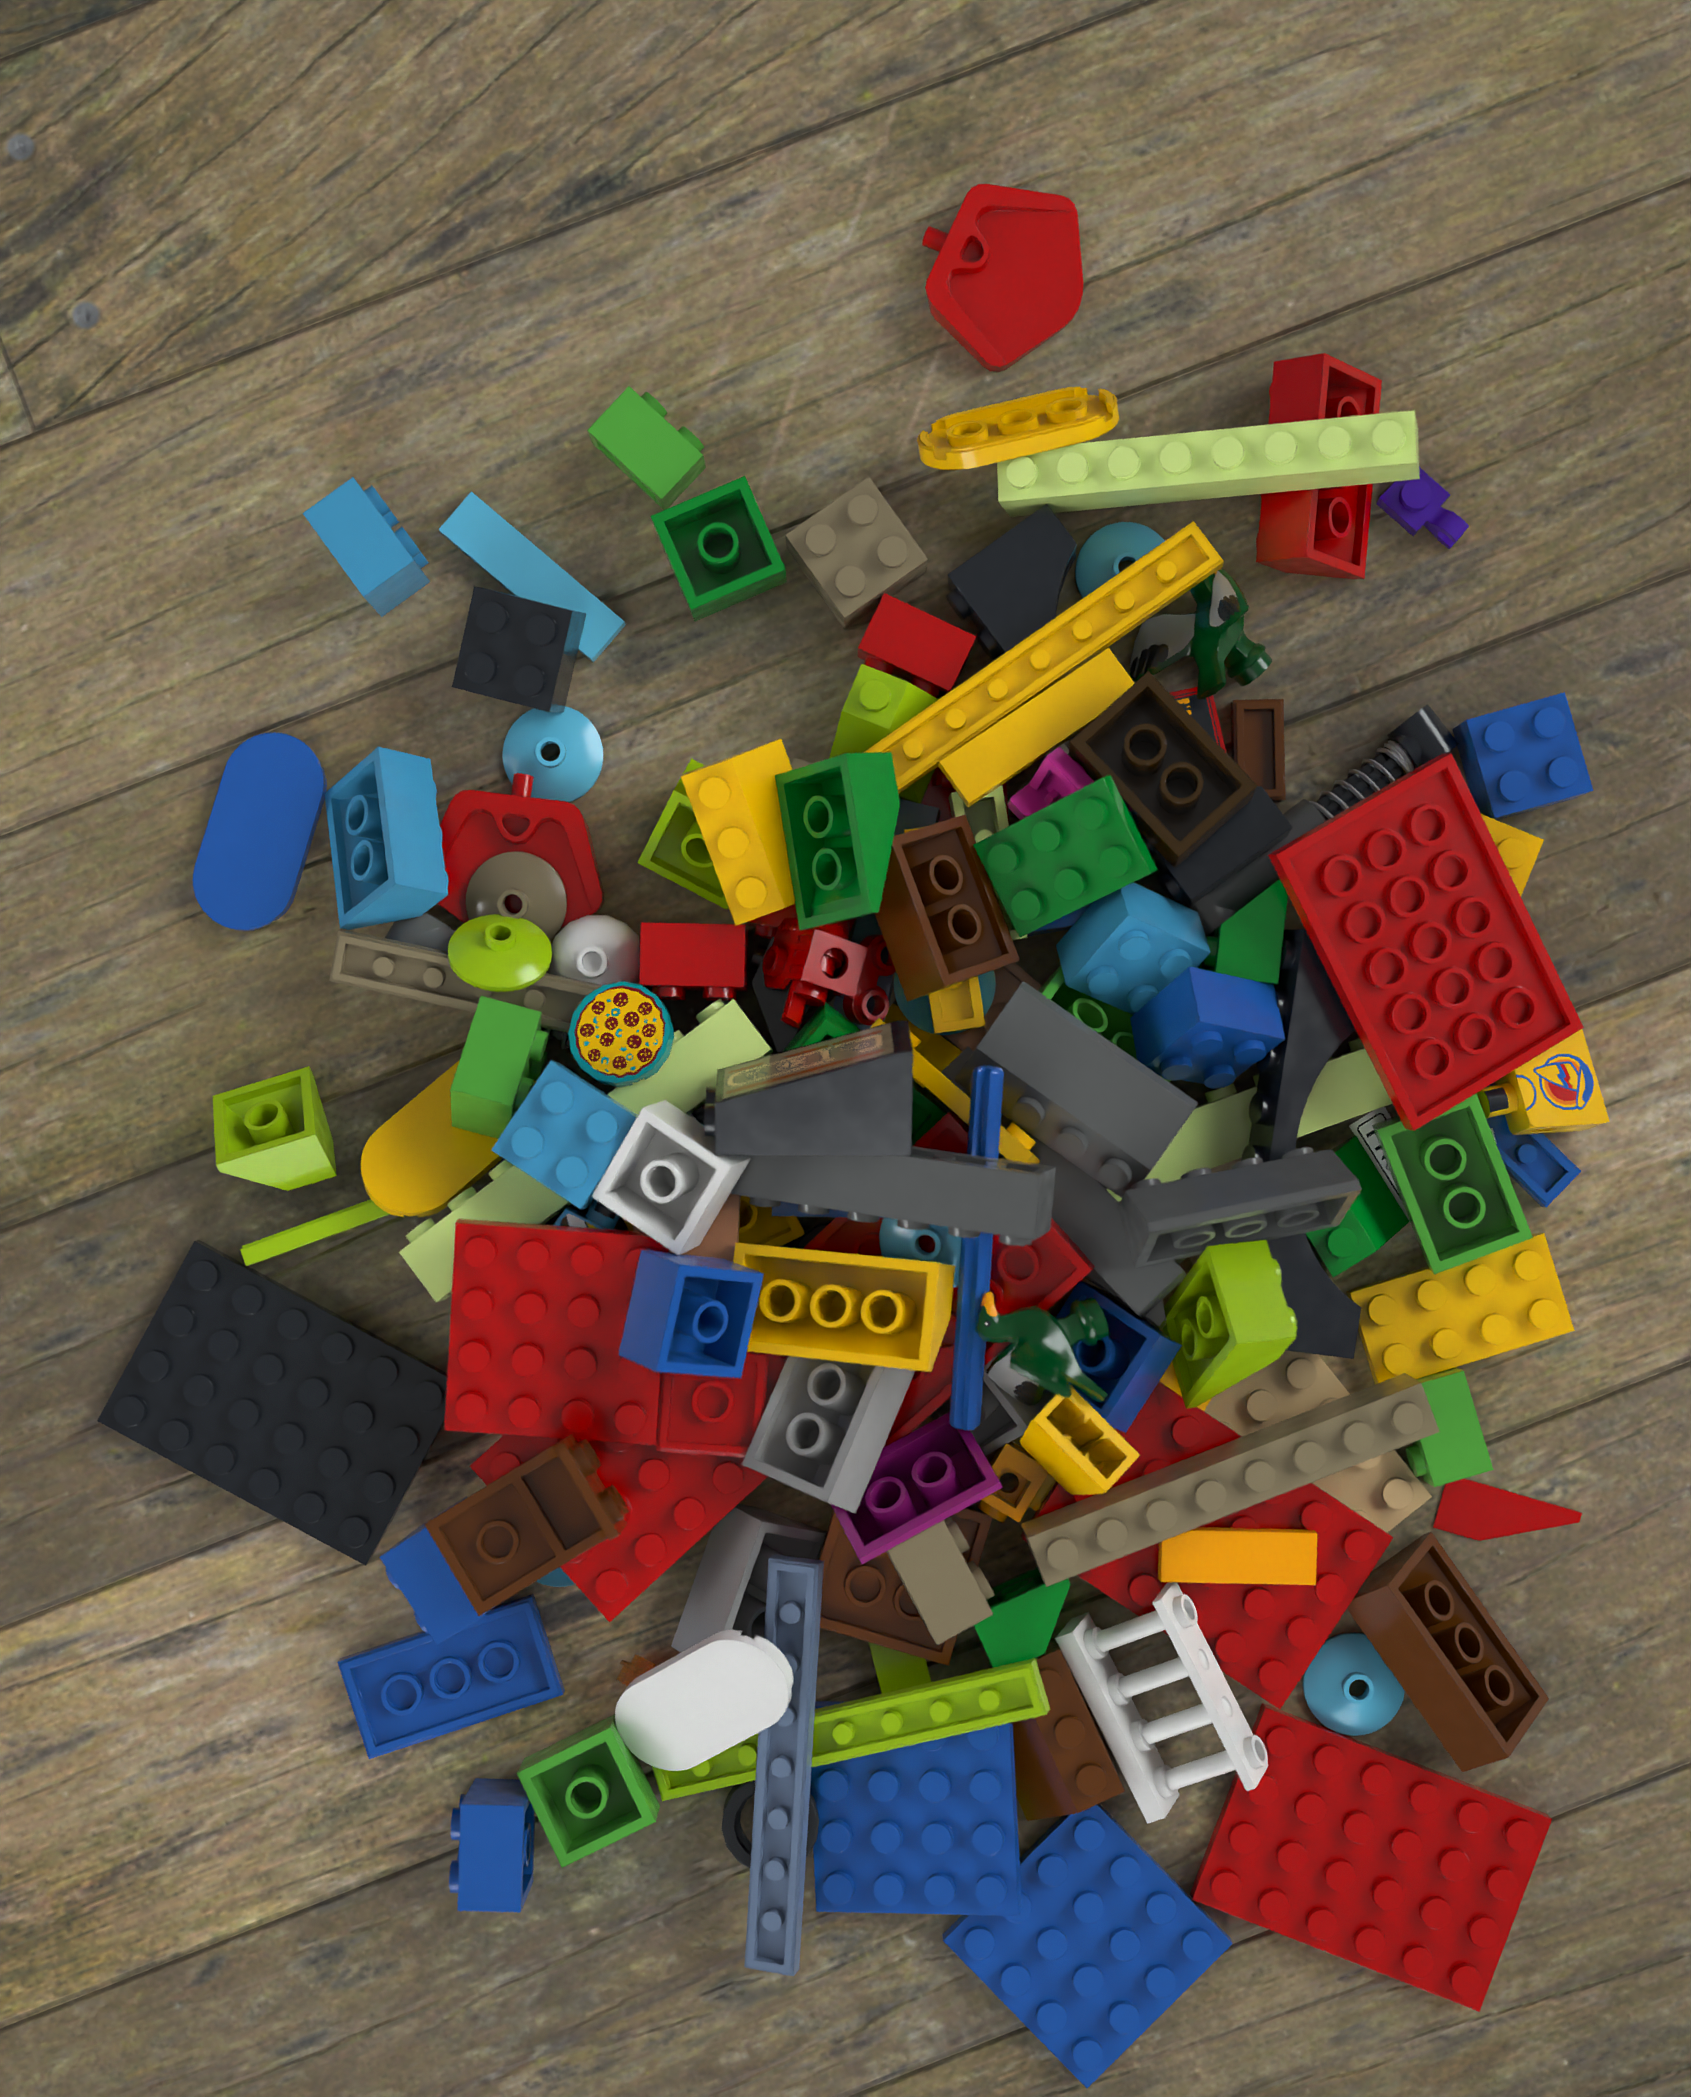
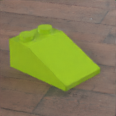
M1266 1240L1207 1246L1164 1306L1167 1323L1163 1327V1331L1182 1345L1172 1363L1186 1409L1199 1406L1278 1360L1297 1337L1296 1317L1293 1310L1287 1306L1281 1288L1280 1266L1271 1257Z

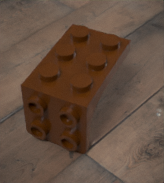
M572 1434L424 1524L478 1616L606 1539L612 1540L619 1536L627 1525L624 1520L625 1514L629 1512L627 1505L613 1484L607 1488L603 1485L596 1473L597 1468L601 1467L600 1460L586 1439L578 1442Z

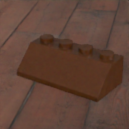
M1432 1532L1422 1535L1371 1571L1347 1608L1355 1622L1360 1626L1379 1653L1383 1662L1391 1670L1412 1700L1414 1706L1422 1714L1445 1750L1450 1754L1462 1772L1509 1758L1549 1700L1546 1693Z

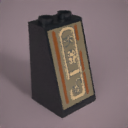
M908 1020L893 1021L718 1069L716 1087H706L704 1116L705 1136L715 1137V1155L911 1156L913 1048Z

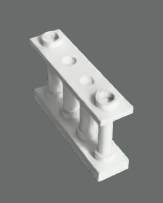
M1177 1582L1167 1583L1152 1602L1156 1611L1104 1630L1095 1626L1088 1612L1071 1618L1055 1638L1147 1823L1166 1818L1180 1795L1178 1792L1179 1788L1236 1770L1246 1791L1257 1787L1269 1766L1265 1745L1259 1736L1253 1735L1197 1624L1198 1617L1194 1603L1189 1596L1183 1595ZM1163 1630L1167 1631L1179 1655L1178 1658L1127 1676L1118 1672L1109 1654V1650ZM1190 1677L1203 1704L1151 1722L1141 1718L1132 1700V1696ZM1213 1723L1226 1749L1225 1751L1174 1768L1164 1764L1155 1746V1742Z

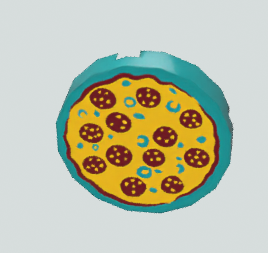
M623 981L602 985L586 995L573 1012L568 1031L570 1050L580 1068L598 1082L616 1087L633 1085L632 1083L639 1082L643 1078L646 1080L656 1074L668 1059L674 1040L673 1024L671 1023L668 1010L660 998L642 985Z

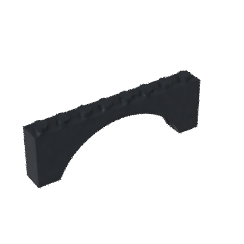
M1047 504L947 575L950 593L946 595L950 606L960 619L964 620L970 617L980 631L975 635L978 643L992 660L1002 656L1056 618L1059 597L1065 579L1076 559L1077 543ZM1075 735L1074 737H1072L1064 743L1068 749L1070 747V741L1077 735ZM1258 786L1252 800L1176 868L1159 853L1140 831L1139 833L1156 867L1162 873L1157 877L1161 888L1171 900L1176 902L1181 898L1186 907L1189 908L1288 837L1292 826L1262 786Z
M1305 929L1284 930L1278 984L1274 985L1285 1040L1269 1051L1262 1060L1257 1062L1259 1070L1257 1091L1249 1105V1119L1252 1122L1249 1144L1242 1153L1241 1161L1249 1158H1261L1263 1163L1282 1159L1284 1154L1295 1150L1300 1120L1317 1077L1340 1044L1356 1030ZM1305 1233L1267 1240L1271 1257L1280 1266L1281 1288L1286 1304L1293 1310L1297 1323V1337L1285 1351L1354 1359L1361 1307L1348 1298L1332 1282L1319 1264Z

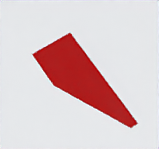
M1464 1478L1445 1484L1433 1528L1482 1541L1580 1523L1582 1512Z

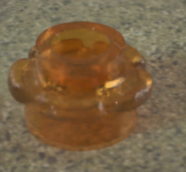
M635 1654L631 1662L626 1660L620 1662V1665L623 1667L616 1680L628 1686L635 1678L658 1665Z

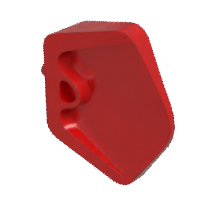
M977 184L966 194L949 233L931 226L927 228L922 245L939 252L925 286L930 312L934 319L989 371L1000 372L1008 369L1064 329L1078 312L1083 297L1084 282L1078 211L1075 204L1069 198L1062 195L992 184Z
M515 773L511 795L477 790H462L455 794L439 826L443 834L442 850L449 883L448 895L438 904L463 923L469 921L466 910V893L469 882L476 870L490 858L514 851L526 852L542 858L561 877L567 894V912L560 929L564 928L569 922L587 915H595L603 906L604 891L589 826L584 816L572 803L531 797L534 777L531 775ZM508 895L505 899V906L509 912L519 913L522 909V900L517 895Z

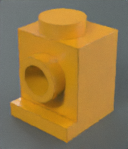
M1011 1441L997 1450L990 1465L998 1479L1005 1473L1016 1475L1018 1478L1017 1486L1009 1491L1001 1488L981 1499L977 1506L984 1513L1004 1523L1007 1516L1018 1523L1020 1522L1048 1475V1472L1024 1448Z

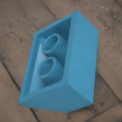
M377 747L325 793L340 929L352 930L420 917L448 895L449 879L444 865L442 850L443 834L439 826L436 804L437 788L433 781L431 759Z

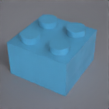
M352 477L303 513L359 592L381 617L430 583L427 576L421 570L429 562L403 527H400L395 532L392 530L399 521L372 485L363 490L354 477Z
M1134 882L1094 901L1056 944L1066 986L1132 1015L1139 1011L1188 967L1197 968L1211 953L1198 912Z
M550 1060L499 1137L492 1151L579 1209H585L594 1200L592 1195L638 1115L560 1063Z

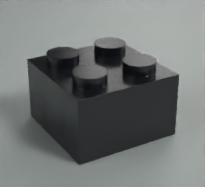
M474 586L452 687L546 712H564L587 613Z

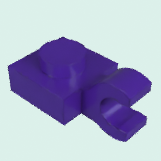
M1419 467L1420 479L1395 481L1381 495L1376 504L1412 536L1424 526L1441 544L1450 549L1468 529L1469 525L1454 512L1441 507L1451 494Z

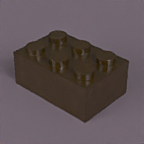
M1149 671L1070 741L1069 756L1082 765L1087 775L1094 782L1111 775L1137 829L1174 868L1180 865L1252 800L1257 788V784Z

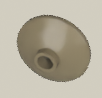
M506 852L490 858L476 870L467 888L466 910L469 920L491 914L526 919L537 925L550 941L558 933L565 920L567 894L561 877L548 862L526 852ZM508 895H517L522 900V909L519 913H511L507 910L505 899Z

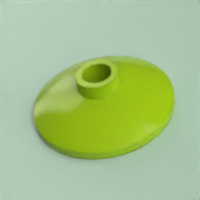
M501 914L484 915L469 920L453 933L448 944V960L455 974L471 986L492 992H510L531 986L545 975L552 959L551 943L547 935L537 925L523 918L516 919L505 917Z

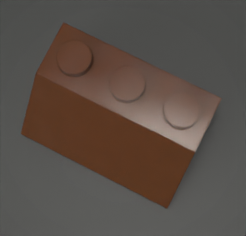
M966 814L895 835L893 838L880 909L878 913H875L907 1002L1020 960L989 876L973 846L976 841Z
M1056 1637L1050 1639L1045 1654L1035 1658L1050 1711L1047 1715L1013 1722L1016 1797L1027 1821L1080 1813L1125 1792L1078 1685L1055 1639Z

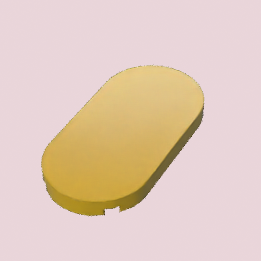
M1067 387L954 413L942 417L931 424V433L928 434V432L923 430L918 435L917 443L920 459L925 465L932 468L961 470L1089 441L1104 435L1117 425L1119 421L1117 398L1108 390L1101 388L1098 389L1099 396L1088 395L1087 388Z
M459 1061L380 1126L365 1144L361 1156V1175L364 1188L371 1200L379 1208L391 1215L404 1217V1215H418V1218L432 1216L444 1210L451 1200L471 1187L503 1159L492 1151V1148L498 1141L497 1138L452 1127L450 1088Z

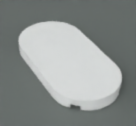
M725 1630L718 1632L635 1678L627 1686L617 1702L615 1710L617 1730L627 1748L645 1763L669 1771L690 1769L772 1726L783 1716L792 1697L791 1687L794 1684L793 1672L789 1662L774 1644L758 1635H755L754 1639L748 1636H742L741 1633L743 1631Z

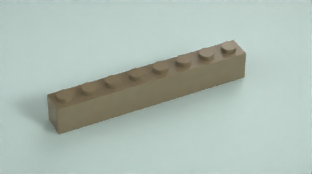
M1403 1373L1111 1488L1104 1494L1093 1495L1022 1523L1021 1527L1038 1571L1047 1587L1440 1431L1422 1383Z

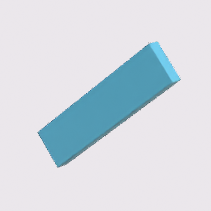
M472 491L438 529L442 535L513 595L587 613L578 650L593 663L625 627L624 620Z

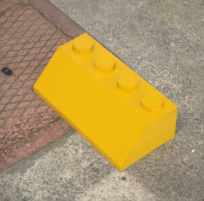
M735 1242L733 1262L764 1273L747 1351L931 1372L950 1320L955 1265Z

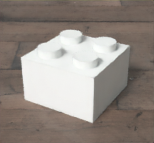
M663 1100L642 1108L592 1197L679 1256L701 1244L751 1157L748 1155H715V1137L705 1136L702 1124L668 1101Z

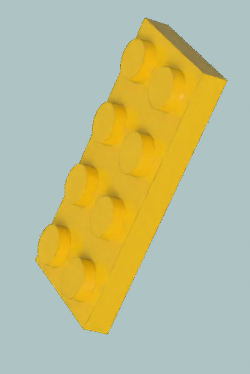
M1540 1232L1532 1234L1533 1238L1437 1274H1433L1427 1266L1346 1291L1348 1298L1361 1307L1358 1331L1374 1383L1378 1384L1403 1373L1408 1374L1414 1379H1419L1575 1331L1545 1234Z

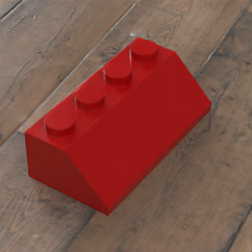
M1326 353L1274 361L1272 383L1269 389L1270 410L1268 425L1379 414L1382 380ZM1373 484L1260 494L1261 511L1259 532L1256 537V562L1285 573L1365 579Z

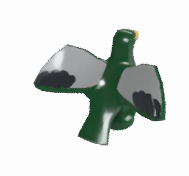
M1220 568L1190 589L1197 604L1194 613L1164 614L1147 619L1142 623L1134 643L1130 661V677L1134 682H1137L1148 671L1155 675L1184 656L1194 657L1199 669L1197 698L1205 699L1216 694L1225 686L1224 664L1227 667L1228 677L1234 678L1243 687L1258 678L1269 667L1272 659L1265 652L1266 647L1264 645L1252 642L1244 633V614L1249 610L1248 603L1236 581L1224 569Z
M986 1292L982 1295L981 1307L976 1316L975 1331L983 1341L1011 1343L1005 1351L994 1358L987 1368V1376L1000 1388L1027 1406H1033L1040 1401L1044 1388L1064 1398L1070 1397L1071 1387L1067 1382L1096 1402L1100 1403L1105 1399L1108 1394L1082 1372L1072 1349L1075 1343L1080 1341L1088 1346H1095L1098 1340L1109 1335L1103 1311L1093 1297L1083 1301L1075 1299L1071 1303L1070 1312L1066 1317L1055 1318L1049 1312L1037 1306L1022 1307L1000 1315L994 1305L993 1293Z

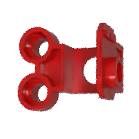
M785 918L778 926L773 945L767 950L762 965L765 987L784 989L791 980H800L834 991L833 995L844 998L843 1010L851 1022L872 1026L878 1018L883 1020L889 1010L887 994L881 987L877 986L878 977L889 976L895 973L896 970L889 951L886 964L881 961V951L884 947H887L883 935H869L860 944L817 929L799 930L798 918ZM830 948L841 950L845 956L838 978L835 979L827 977L821 969V958ZM871 996H873L875 1002L872 1014L867 1010V1001Z

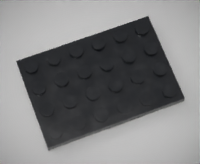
M197 1240L191 1246L97 1421L366 1566L370 1563L445 1423L447 1373L210 1245Z

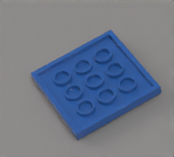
M815 1701V1709L848 1701ZM1013 1722L811 1768L810 1793L815 1799L819 1814L817 1840L813 1846L816 1912L1020 1915L1022 1899Z
M1100 1804L1080 1813L1061 1816L1019 1858L1022 1910L1019 1916L961 1915L942 1934L943 1941L1086 2088L1233 1944L1231 1938L1192 1900L1177 1882Z

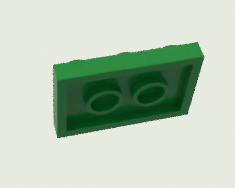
M1111 775L1105 776L973 844L1019 937L1029 934L1158 870Z

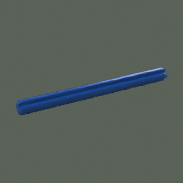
M981 1065L975 1067L972 1071L967 1154L998 1159L1004 1078L1002 1068ZM981 1232L980 1236L975 1238L961 1237L949 1422L953 1428L974 1430L981 1422L986 1341H983L975 1331L976 1316L981 1307L982 1295L989 1292L993 1243V1234Z

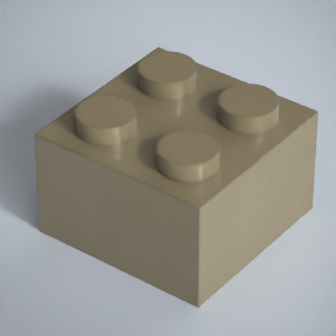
M869 476L785 535L787 550L844 630L879 605L884 593L890 596L895 595L926 573L928 558Z
M951 1517L942 1520L886 1551L924 1625L937 1645L993 1615L986 1600L995 1595L983 1572L976 1566L975 1562L972 1560L966 1563L961 1553L970 1548L957 1523Z

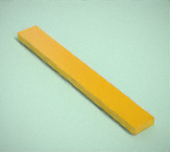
M1194 521L863 753L892 752L898 794L938 767L939 761L1088 662L1222 568L1224 564L1223 559Z

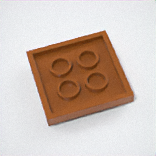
M966 1507L950 1517L957 1523L970 1548L961 1553L966 1563L973 1560L978 1567L992 1517L982 1511ZM833 1510L818 1560L824 1561L820 1628L949 1666L958 1634L937 1645L924 1625L887 1553L884 1552L861 1564Z

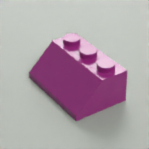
M950 1412L882 1449L856 1513L831 1504L861 1564L1003 1488L971 1431L956 1429L951 1426L949 1422Z

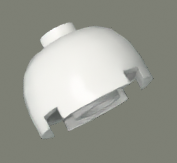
M587 915L569 922L555 936L551 945L552 959L547 971L548 974L599 985L622 981L639 985L640 937L625 922L608 915Z

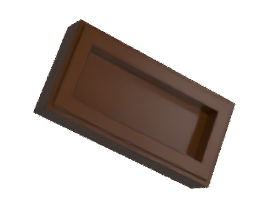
M1284 699L1232 700V759L1257 784V787L1262 786L1273 802H1283L1286 800Z

